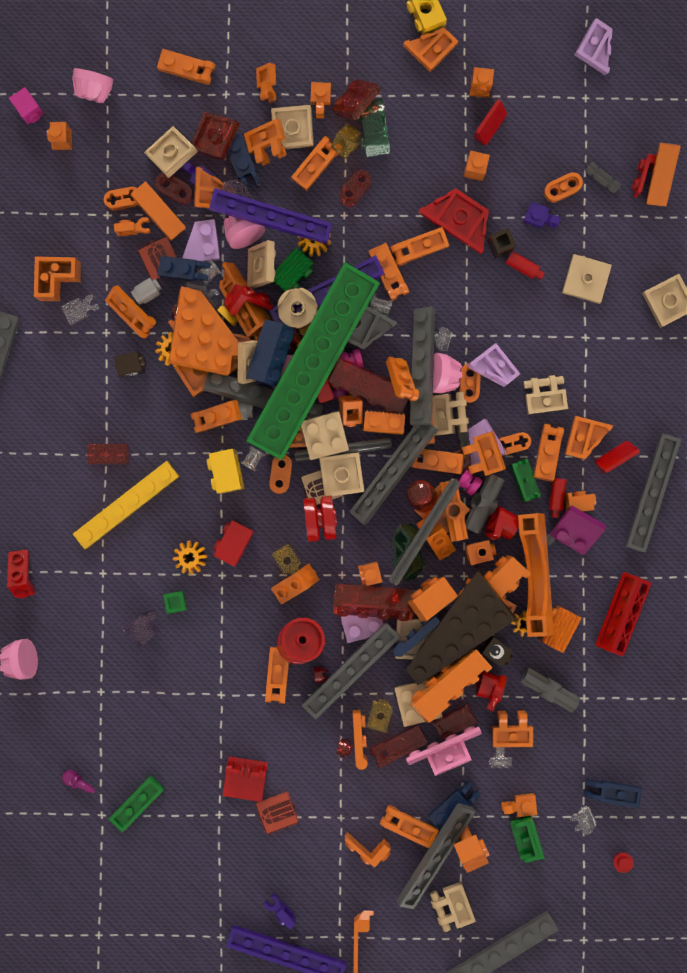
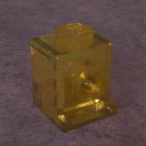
M347 124L338 131L330 148L347 159L351 151L353 152L359 145L360 141L358 140L361 132Z
M290 543L271 554L284 574L289 573L292 575L300 570L299 565L302 562ZM285 557H289L291 559L290 564L284 563Z
M378 699V702L373 701L367 721V728L387 733L393 707L389 705L390 702ZM383 713L384 718H377V714Z

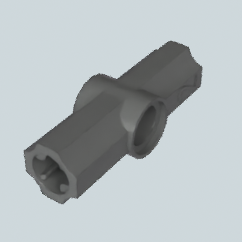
M493 474L487 475L480 492L475 493L472 497V509L465 522L466 529L477 534L481 533L488 516L492 515L497 508L498 502L496 498L503 486L504 479Z
M527 667L521 675L520 682L538 692L537 694L547 701L554 702L571 713L578 707L580 698L569 690L564 689L561 684L553 679L546 678L530 667Z

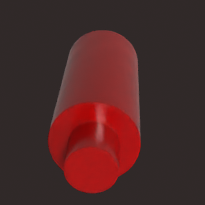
M514 251L511 252L505 263L531 279L536 277L541 280L545 274L539 270L540 266Z
M554 478L552 482L549 510H552L551 517L559 518L560 511H563L566 479Z

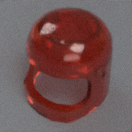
M417 480L407 489L408 502L416 511H431L438 501V494L428 481Z

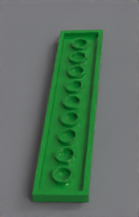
M343 263L246 440L247 442L283 460L380 282L348 263Z

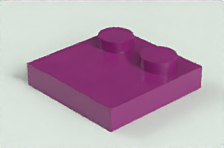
M571 505L551 530L550 535L585 555L605 531L606 525Z

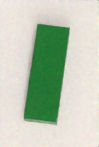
M150 775L108 820L123 833L165 788Z

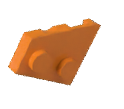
M445 28L435 30L434 33L421 35L418 39L407 40L403 43V47L431 72L458 45V40Z
M195 168L194 207L209 208L214 188L235 194V189L222 183L221 180L206 173L202 168Z
M574 416L564 455L583 460L586 459L602 441V438L612 429L613 425Z

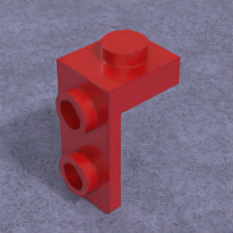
M648 153L644 159L639 161L637 171L640 172L638 178H635L632 184V190H634L633 197L637 198L641 194L648 169H654L657 154Z
M235 284L224 300L228 313L234 316L237 315L245 300L269 310L273 308L268 295L263 292L257 293L246 285L240 286Z
M26 549L9 552L7 588L15 598H26L27 596L35 595V587L28 579L29 551Z

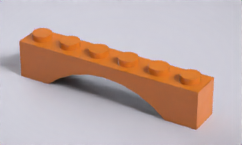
M545 514L518 515L519 533L525 553L527 570L531 573L528 576L527 637L554 635Z

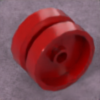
M332 495L321 497V509L317 508V501L314 497L304 498L308 542L319 541L320 528H323L326 540L337 539L335 527L337 526L336 510L333 508Z
M297 618L290 621L279 631L277 637V649L280 656L292 664H304L317 658L325 645V635L321 626L309 618Z

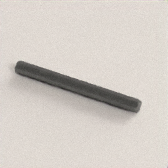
M451 479L391 574L389 581L394 585L400 583L460 486L457 480Z

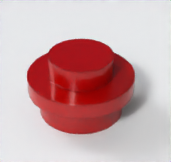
M620 852L615 855L613 865L618 872L627 873L633 868L634 862L628 853Z

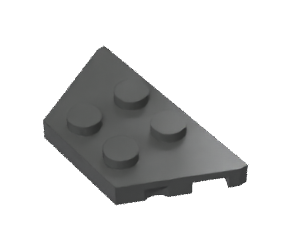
M367 306L348 343L363 350L390 328L394 327L397 322Z

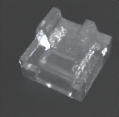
M440 327L439 333L434 332L435 346L441 351L448 352L453 333L448 328Z
M496 747L495 757L489 759V768H509L512 766L511 757H505L504 747Z
M589 806L582 807L578 814H574L570 819L571 821H578L579 824L574 829L575 831L582 830L584 835L591 834L596 826Z

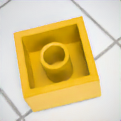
M228 449L209 453L210 458L207 459L209 471L213 472L214 478L211 479L212 489L216 490L217 494L245 489L237 450Z

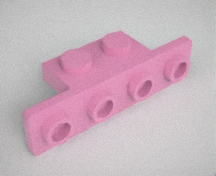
M468 727L461 735H450L445 738L446 741L440 744L434 742L428 745V749L422 752L420 750L411 752L406 761L409 765L428 758L434 775L442 774L472 760L464 741L482 734L479 727Z

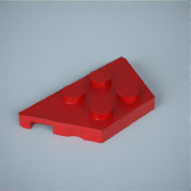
M456 188L448 192L447 195L439 197L431 204L419 209L418 213L438 227H443L444 231L480 255L483 253L488 209Z

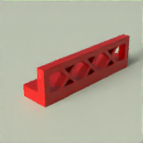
M623 572L595 646L624 656L652 584L651 582Z

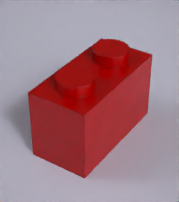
M232 520L231 523L227 522L224 526L222 540L218 539L213 547L215 553L213 556L235 567L247 547L254 530Z

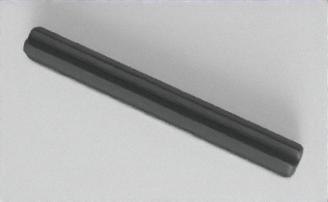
M391 438L347 443L348 451L329 456L389 449L392 447ZM307 449L294 452L297 462L310 460Z

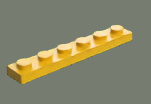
M168 461L164 462L74 532L73 535L84 549L89 548L180 476Z

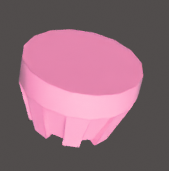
M74 68L72 80L75 96L89 101L93 100L97 103H104L112 89L113 79L96 72Z
M232 216L224 220L226 240L233 249H240L253 244L265 232V226Z
M434 354L433 393L439 394L453 391L460 385L459 378H462V372H460L462 366L458 361L446 354Z
M15 640L0 650L2 653L0 654V671L4 672L3 675L19 680L33 678L38 668V657L36 648L31 640Z

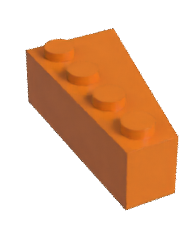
M509 555L506 557L501 556L495 563L497 567L492 572L489 570L484 575L503 601H505V594L507 592L510 593L519 586V579L522 576L527 578L531 574L514 557Z
M471 649L440 670L436 677L432 676L425 683L426 687L422 691H416L411 696L412 700L409 702V705L425 722L430 723L450 705L448 702L450 699L455 700L464 693L463 688L465 686L474 685L479 680L478 675L483 670L489 672L493 667L476 649Z

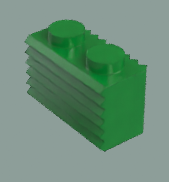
M295 248L275 269L273 283L283 292L290 289H299L301 286L299 284L303 278L308 279L314 272V263L298 248Z

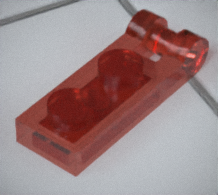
M416 724L381 744L373 746L369 751L376 758L377 761L375 763L377 767L381 768L427 744V740L419 725ZM384 750H386L389 754L386 757H383L381 753Z

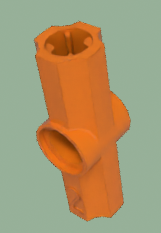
M449 481L439 483L441 494ZM457 489L444 510L451 542L468 539L463 514L464 508L461 504L459 489ZM451 505H456L459 509L456 516L449 514V507Z

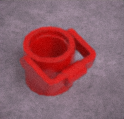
M498 506L495 512L488 517L484 535L490 540L499 539L500 536L510 540L519 528L518 516Z
M485 671L480 673L475 695L489 700L486 709L493 711L497 702L501 701L507 681L505 675L499 676Z

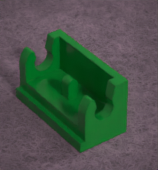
M528 458L510 464L509 468L521 501L527 502L533 498L541 497L536 480L533 478Z
M524 816L509 820L520 859H524V863L545 859L532 817Z

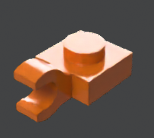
M267 63L256 68L257 88L261 89L260 99L262 101L268 99V102L272 103L276 101V93L272 86L276 85L275 64Z
M311 82V105H316V118L324 119V105H330L331 83Z
M147 217L140 218L137 223L131 222V220H121L119 223L114 224V232L118 236L138 235V233L149 234L151 230L149 228L144 229L142 226L144 223H149L150 220Z
M534 793L514 795L515 801L501 803L504 814L516 812L517 817L537 815L536 796Z

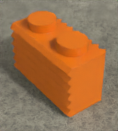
M367 410L364 417L363 431L403 435L405 415L400 413L398 415L396 413L392 414V412L390 414L388 412L386 414L384 412L380 413V411L378 413L376 411L369 412Z
M557 605L556 608H552L554 635L540 636L539 640L564 653L582 618Z

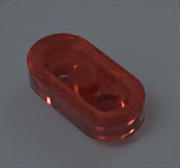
M357 170L340 190L339 199L344 206H354L369 189L371 175L366 170ZM364 177L365 181L359 182L358 178ZM351 192L353 196L348 198L345 194Z
M164 173L156 177V188L163 195L182 205L188 204L192 200L193 192L188 184L173 175L168 178ZM165 182H169L170 184L168 187H163V184ZM182 192L187 193L184 198L180 197Z

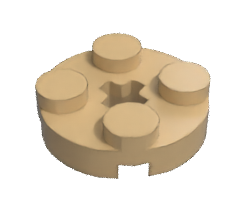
M304 288L287 290L278 301L279 317L283 323L291 328L304 329L309 326L319 309L315 297ZM301 303L302 311L294 313L295 309L293 306Z

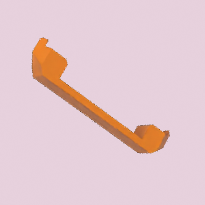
M363 911L354 918L353 973H358V932H368L370 930V916L374 915V911Z

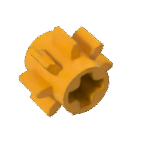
M525 611L522 612V615L515 613L516 619L511 622V624L515 625L512 631L515 633L520 630V636L522 637L524 632H527L526 622V627L520 626L521 620L526 621Z

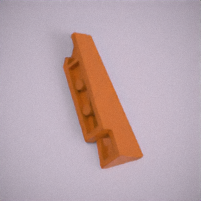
M224 262L222 264L225 270L219 288L224 297L230 293L235 284L247 286L246 280L234 263ZM245 300L235 316L246 336H254L255 341L259 339L265 319L272 321L264 307Z

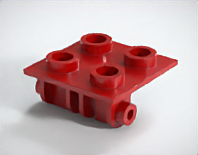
M229 756L225 771L223 796L262 802L268 762Z

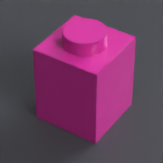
M26 87L9 98L27 124L38 121L41 115L44 114Z

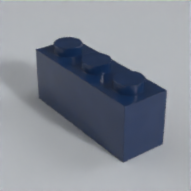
M265 319L246 377L256 382L276 387L295 329L283 323Z

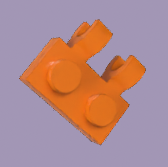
M276 118L244 133L248 151L251 154H255L257 164L262 163V166L270 163L269 156L264 150L271 146L274 157L277 155L278 158L286 156V150L281 143L286 138L280 119Z
M494 431L473 437L474 444L462 447L464 455L477 451L481 463L468 467L470 474L484 470L485 476L506 469Z
M517 710L518 725H507L506 711H497L498 725H492V746L533 747V726L527 725L526 711Z

